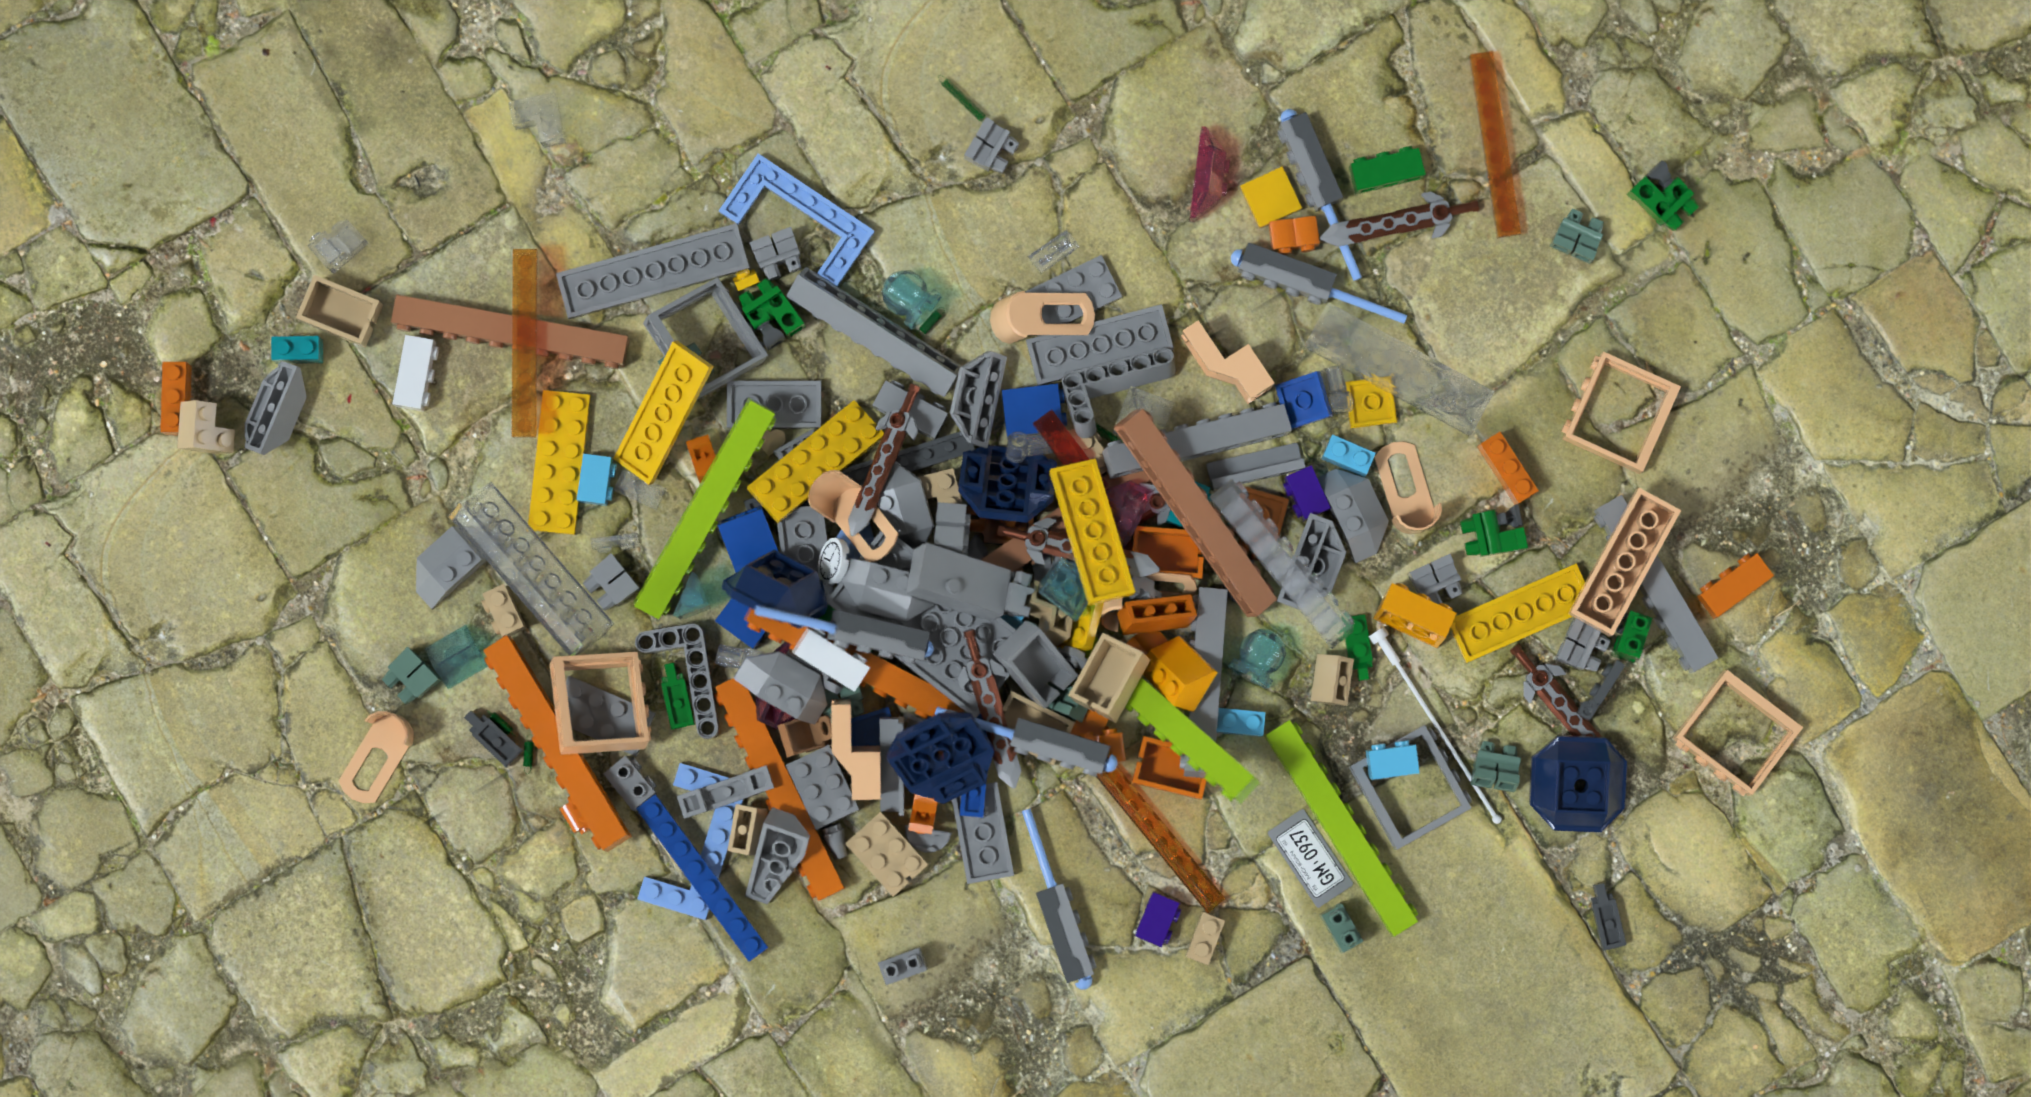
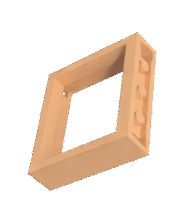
M1602 352L1599 357L1595 355L1590 365V368L1593 369L1590 378L1585 377L1580 389L1583 390V394L1580 399L1576 398L1571 411L1574 414L1571 420H1566L1561 432L1565 433L1562 439L1640 474L1645 469L1681 386L1613 355ZM1604 364L1665 392L1635 462L1573 435Z
M638 652L557 656L552 658L549 666L561 755L638 750L647 747L649 741H651L650 733L652 730L650 726L647 727L646 718H649L648 704H644L643 696L646 695L645 682H641L643 664L638 659ZM627 667L636 738L573 742L564 671Z
M1724 670L1672 739L1677 742L1675 745L1685 753L1690 751L1695 755L1694 760L1701 766L1706 768L1708 765L1715 770L1713 774L1723 782L1728 780L1734 785L1732 789L1741 796L1745 794L1751 796L1803 727L1730 671ZM1723 684L1787 731L1748 784L1684 737Z

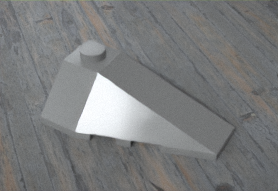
M773 807L771 808L763 823L745 897L768 904L797 864L804 858L810 835L795 815Z

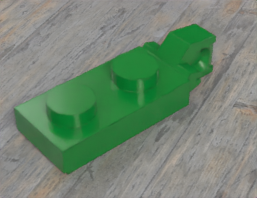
M1363 614L1341 618L1347 657L1354 659L1352 670L1357 669L1358 681L1368 680V668L1373 667V658L1366 616Z
M674 662L664 664L667 676L661 678V686L671 730L695 725L683 673L677 674Z

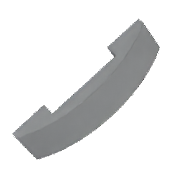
M766 765L724 781L677 796L683 817L686 819L773 789L774 785Z

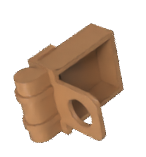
M823 713L815 725L798 719L778 725L787 757L804 752L808 753L832 744V724L829 716H824Z

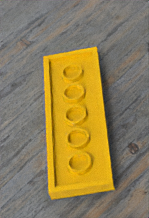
M678 340L673 341L613 459L648 485L654 484L714 366Z
M543 390L528 531L567 535L576 534L579 507L577 494L582 459L585 453L591 395Z
M853 400L748 485L747 490L777 523H780L808 500L811 485L820 475L830 470H839L841 472L878 443L882 439L884 432L876 430L877 424Z
M1096 458L1050 469V477L1088 606L1134 595L1135 589Z
M1577 563L1455 616L1450 630L1465 663L1573 617L1568 613L1585 583Z

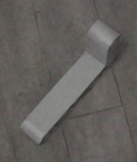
M1159 348L1066 373L1062 378V386L1077 436L1080 438H1090L1096 432L1094 413L1089 399L1172 377L1176 372L1172 350Z
M686 624L639 633L635 639V645L644 654L684 648L697 732L705 739L715 738L719 733V721L703 629L696 624ZM691 629L699 630L700 636L696 641H689L687 638V633ZM667 633H674L676 635L674 644L666 645L664 643V637ZM646 636L651 637L653 640V644L649 649H643L640 645L641 640ZM695 652L703 654V661L698 665H694L691 662V656ZM703 675L707 678L705 687L697 688L694 682L697 676ZM701 699L710 700L711 707L708 711L702 712L699 710L698 703ZM706 722L714 724V732L710 735H705L702 732V726Z

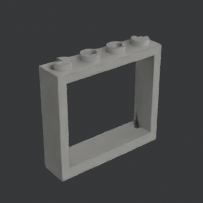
M718 277L647 315L643 322L665 357L674 340L662 321L710 294L713 296L752 359L704 385L697 400L762 364L768 356L763 348L764 343L755 336L752 324L748 321L746 322L742 316L741 307L737 302H733L729 295L728 287H724Z
M1425 725L1392 742L1386 748L1394 747L1395 742L1409 740L1410 742L1421 735L1461 806L1411 834L1401 838L1363 770V767L1367 765V758L1365 757L1349 766L1351 773L1394 850L1405 846L1471 809L1469 803L1472 800L1468 792L1461 790L1458 782H1460L1458 774L1454 769H1449L1446 763L1449 759L1443 748L1438 749L1434 742L1437 740L1435 733L1431 727L1427 729Z

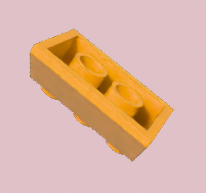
M1391 583L1373 619L1438 648L1447 637L1457 613L1452 611V608L1447 604H1437L1430 601L1431 598L1425 594H1415L1409 591V588L1403 584Z
M1177 636L1149 650L1146 656L1150 659V662L1143 675L1173 706L1194 712L1218 672L1182 637Z

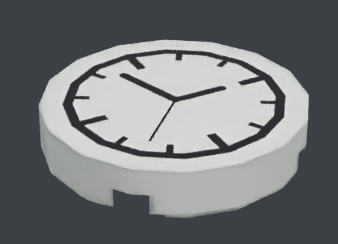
M830 538L821 550L818 561V575L824 584L834 585L835 583H840L848 570L849 560L846 559V553L849 554V547L843 539Z

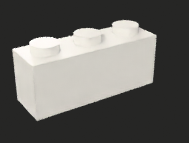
M405 335L393 399L395 407L424 412L425 406L429 405L430 393L428 392L429 383H433L435 375L432 365L433 360H437L439 354V347L436 346V342L433 339Z
M806 628L792 653L855 692L870 668L865 665L867 660L857 653H854L853 656L845 652L846 648L834 645L835 641L833 644L825 639L827 634L819 629L814 628L811 631Z

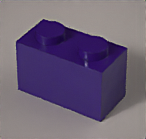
M1312 465L1284 478L1285 483L1282 485L1288 497L1292 496L1295 502L1292 505L1297 518L1301 517L1303 522L1308 520L1310 513L1318 516L1331 509Z
M1152 892L1134 936L1159 947H1162L1163 943L1168 944L1173 932L1169 930L1172 921L1177 922L1182 910L1178 908L1179 903Z

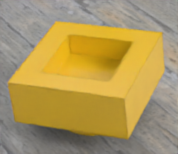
M754 269L739 271L736 273V277L732 278L738 291L760 282Z

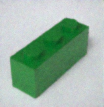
M1412 146L1400 148L1399 152L1390 154L1389 151L1376 154V158L1367 160V157L1356 158L1353 160L1354 163H1351L1349 166L1355 195L1421 180L1426 175L1420 149H1413Z

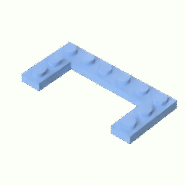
M758 153L719 209V213L739 225L764 187H766L841 237L817 273L838 287L875 231Z
M680 763L673 786L693 791L729 778ZM743 800L716 808L711 820L701 856L718 879L728 850L736 804H742ZM644 877L638 900L703 920L707 919L709 907L692 885L690 890Z

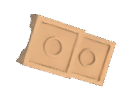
M1199 320L1182 331L1181 339L1205 375L1235 385L1247 404H1250L1272 389L1274 381L1249 344L1224 359Z
M832 699V753L852 776V800H881L880 746H851V699Z

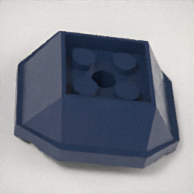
M988 445V448L979 447L973 451L968 450L963 452L958 492L980 518L1027 523L1053 502L1054 487L1049 471L1057 467V462L1046 458L1035 450Z
M775 549L745 565L737 573L724 579L722 589L726 591L730 598L753 610L758 605L818 619L826 614L828 606L823 580L819 579L818 572ZM790 623L791 626L799 629L804 627L802 625Z
M948 709L897 733L887 753V761L910 793L933 798L934 801L944 804L986 783L988 770L994 754V747L971 713H959Z
M1557 735L1541 750L1531 756L1529 804L1554 831L1602 832L1625 809L1627 761L1605 737ZM1578 779H1585L1586 785L1582 790H1575L1574 784Z

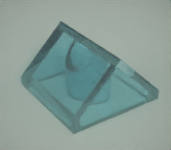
M1061 557L1040 581L1039 593L1074 621H1077L1088 605L1078 568L1064 557Z
M694 572L691 573L673 616L678 620H684L712 608L701 579Z
M467 625L462 626L425 648L433 668L448 689L488 667L484 660L485 656Z

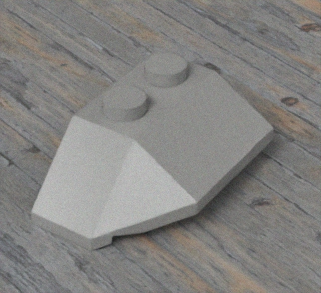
M987 351L960 367L950 415L966 441L982 448H988L1007 361L1006 356L992 351Z
M281 361L278 367L263 379L245 421L246 449L265 455L289 441L307 398L300 367Z
M895 461L880 494L877 507L899 533L898 538L914 550L927 542L934 527V522L922 480Z
M1334 469L1317 477L1331 507L1330 512L1355 564L1377 554L1389 521L1369 479L1339 469Z
M1312 513L1309 514L1277 602L1300 610L1330 597L1346 555L1345 548L1333 521Z
M452 526L417 557V594L433 610L503 546L488 529Z
M848 558L849 567L842 579V583L858 610L906 622L934 606L932 602L906 594L910 572Z
M780 651L746 657L733 677L757 697L804 722L815 725L827 706L821 675Z

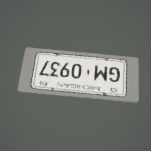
M1301 809L1268 831L1269 837L1317 908L1353 885V882L1304 809Z

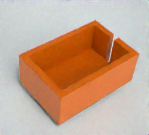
M1134 526L1132 551L1148 555L1159 567L1158 573L1190 575L1194 580L1201 581L1204 557H1198V554H1203L1186 530Z
M1143 736L1137 757L1142 759V761L1136 762L1131 783L1202 800L1206 779L1184 776V769H1180L1181 757L1170 748L1172 743Z

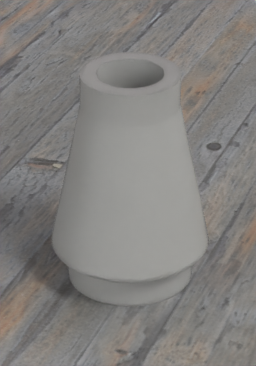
M840 823L823 827L822 837L830 849L834 860L846 857L848 854L846 851L844 827L841 828Z

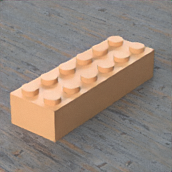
M1641 488L1636 489L1568 614L1609 637L1613 636L1681 510Z

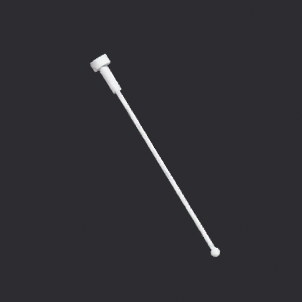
M1382 627L1368 637L1373 644L1378 642L1391 664L1397 667L1471 783L1472 775L1399 662L1401 660L1386 638L1389 633L1385 627ZM1472 785L1492 815L1493 823L1499 824L1502 820L1501 816L1495 813L1479 786Z

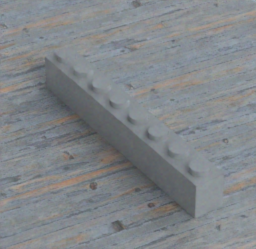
M805 267L797 275L786 296L795 305L805 308L815 318L824 320L834 330L843 332L856 344L863 345L875 356L882 357L890 362L894 368L904 371L914 381L923 383L933 393L945 397L952 389L958 378L960 364L809 268Z
M1273 402L1262 406L1263 409L1255 411L1254 408L1242 410L1240 415L1232 416V413L1219 416V420L1210 421L1208 418L1196 422L1197 425L1188 427V424L1176 426L1174 431L1166 432L1165 429L1161 431L1166 435V442L1171 449H1174L1180 455V461L1182 462L1284 437L1292 429L1285 405H1276ZM1121 440L1108 443V447L1102 452L1110 479L1144 471Z
M1622 495L1594 510L1596 514L1594 516L1595 522L1600 528L1605 529L1608 534L1606 536L1607 541L1627 507V503ZM1657 555L1639 587L1644 595L1642 600L1647 609H1652L1656 615L1654 621L1660 630L1664 629L1668 636L1666 641L1673 651L1676 649L1680 656L1678 661L1684 671L1688 670L1689 673H1693L1718 659V656Z
M1199 587L1198 595L1194 594L1193 596L1197 617L1191 623V631H1195V640H1190V645L1218 673L1195 711L1191 712L1184 709V715L1216 742L1228 590ZM1183 754L1180 758V769H1184V776L1204 778L1206 773L1201 769L1198 772L1195 771L1187 763L1189 758Z

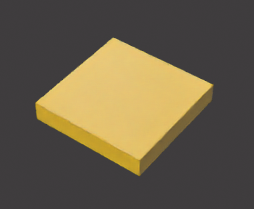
M1283 166L1240 185V189L1259 229L1267 226L1271 221L1280 220L1302 210V206Z
M1391 376L1344 382L1350 429L1397 423Z

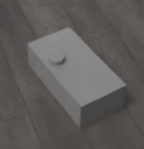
M926 542L914 549L906 594L992 621L1004 614L1011 570Z

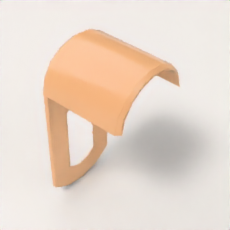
M1021 291L1000 299L994 305L991 311L990 323L998 339L1004 343L1012 344L1027 338V335H1089L1094 326L1095 312L1093 304L1086 293H1025V291ZM1044 305H1079L1083 312V320L1080 324H1046L1042 318V308Z
M1403 441L1392 442L1382 447L1374 458L1393 518L1391 521L1395 528L1403 533L1410 535L1420 534L1428 530L1439 519L1442 512L1441 503L1433 507L1415 445ZM1401 453L1406 455L1416 492L1410 497L1403 498L1398 496L1388 459L1394 454Z
M839 470L824 472L811 485L808 493L810 507L833 523L836 522L867 562L881 560L892 550L899 533L876 506L871 519L886 536L883 544L877 549L872 550L859 533L851 536L848 518L862 486Z
M1157 572L1145 576L1153 581L1176 582L1184 585L1185 589L1181 593L1160 591L1162 598L1189 594L1193 596L1197 590L1196 581L1190 575ZM1122 598L1104 602L1100 623L1110 631L1118 632L1119 619L1117 613L1119 610H1122Z
M377 711L370 714L364 720L373 725L339 779L343 792L352 800L361 803H375L409 746H412L414 733L410 723L402 716L388 711ZM371 749H382L388 756L387 761L368 791L358 789L354 786L352 780Z

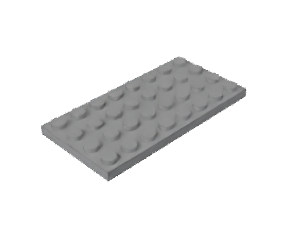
M882 531L879 532L869 545L872 550L877 549L883 544L886 536ZM897 538L896 544L889 554L881 560L872 563L910 572L914 550ZM861 555V557L858 559V560H861V561H866V560L863 558L862 555ZM842 581L827 598V604L836 611H844L930 632L928 640L934 646L933 654L930 657L924 658V660H915V664L901 661V656H893L966 713H971L974 718L978 717L980 712L971 679L962 688H960L958 682L963 666L967 665L968 661L972 659L963 632L974 629L981 657L993 658L1000 663L993 653L1016 631L1011 625L1000 617L988 621L935 603L931 608L906 622L858 610ZM1006 669L1005 677L995 675L992 672V674L995 677L998 690L1010 675L1006 671Z

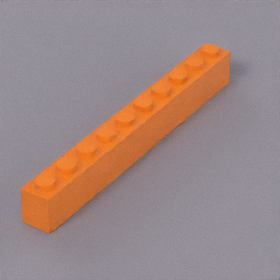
M749 608L744 617V620L749 622L747 627L760 633L761 629L769 632L768 638L780 644L782 640L790 643L789 649L791 650L794 649L806 628L811 631L814 629L806 626L799 629L791 626L790 623L755 615V610ZM820 630V631L824 632L825 634H827L826 637H825V639H826L827 641H829L830 643L833 644L834 640H829V639H827L829 632L824 631V630ZM849 644V647L846 648L845 652L853 656L854 653H857L867 660L865 665L870 667L859 685L865 687L867 683L875 687L873 692L884 698L889 694L895 698L894 703L905 709L908 705L916 708L915 714L925 719L935 715L937 706L959 713L965 712L928 682L872 653L857 651V646Z
M506 635L484 649L483 651L487 656L484 658L486 664L491 670L495 669L498 674L496 678L498 684L503 690L506 689L508 691L510 704L515 710L518 708L522 715L520 721L526 729L530 728L534 735L531 737L533 743L538 749L542 748L546 755L543 757L545 763L550 769L554 768L558 775L555 777L557 783L562 789L566 788L570 795L567 797L569 803L574 809L578 808L582 815L579 819L586 829L590 828L594 835L591 839L597 849L609 852L631 838L630 832L583 754H560L555 707L514 639Z
M734 678L716 686L717 692L714 693L718 705H724L727 711L724 717L729 727L734 726L738 735L734 736L739 748H745L748 754L745 757V761L749 769L753 770L766 765L768 767L774 785L773 789L765 791L769 798L765 800L769 810L773 807L795 815L810 835L806 854L800 863L797 864V868L802 877L807 876L810 885L806 887L812 899L817 897L818 901H821L845 889L750 691Z

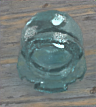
M900 270L892 273L885 280L881 291L883 302L888 310L896 315L906 316L904 324L911 330L923 321L920 318L926 310L931 312L942 298L936 289L928 291L927 284L923 278L911 270Z
M1257 629L1249 633L1242 640L1239 649L1240 658H1232L1228 668L1238 675L1244 673L1251 676L1250 682L1264 689H1269L1273 683V680L1269 678V674L1277 672L1283 665L1286 649L1283 640L1274 631Z

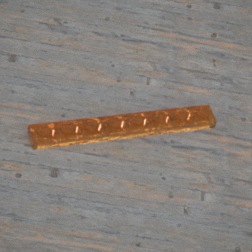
M1493 51L1470 54L1469 61L1497 238L1521 235L1494 54Z
M513 249V438H537V249Z
M1118 766L1112 772L1104 771L1103 774L1097 773L1096 778L1207 913L1211 912L1226 899Z

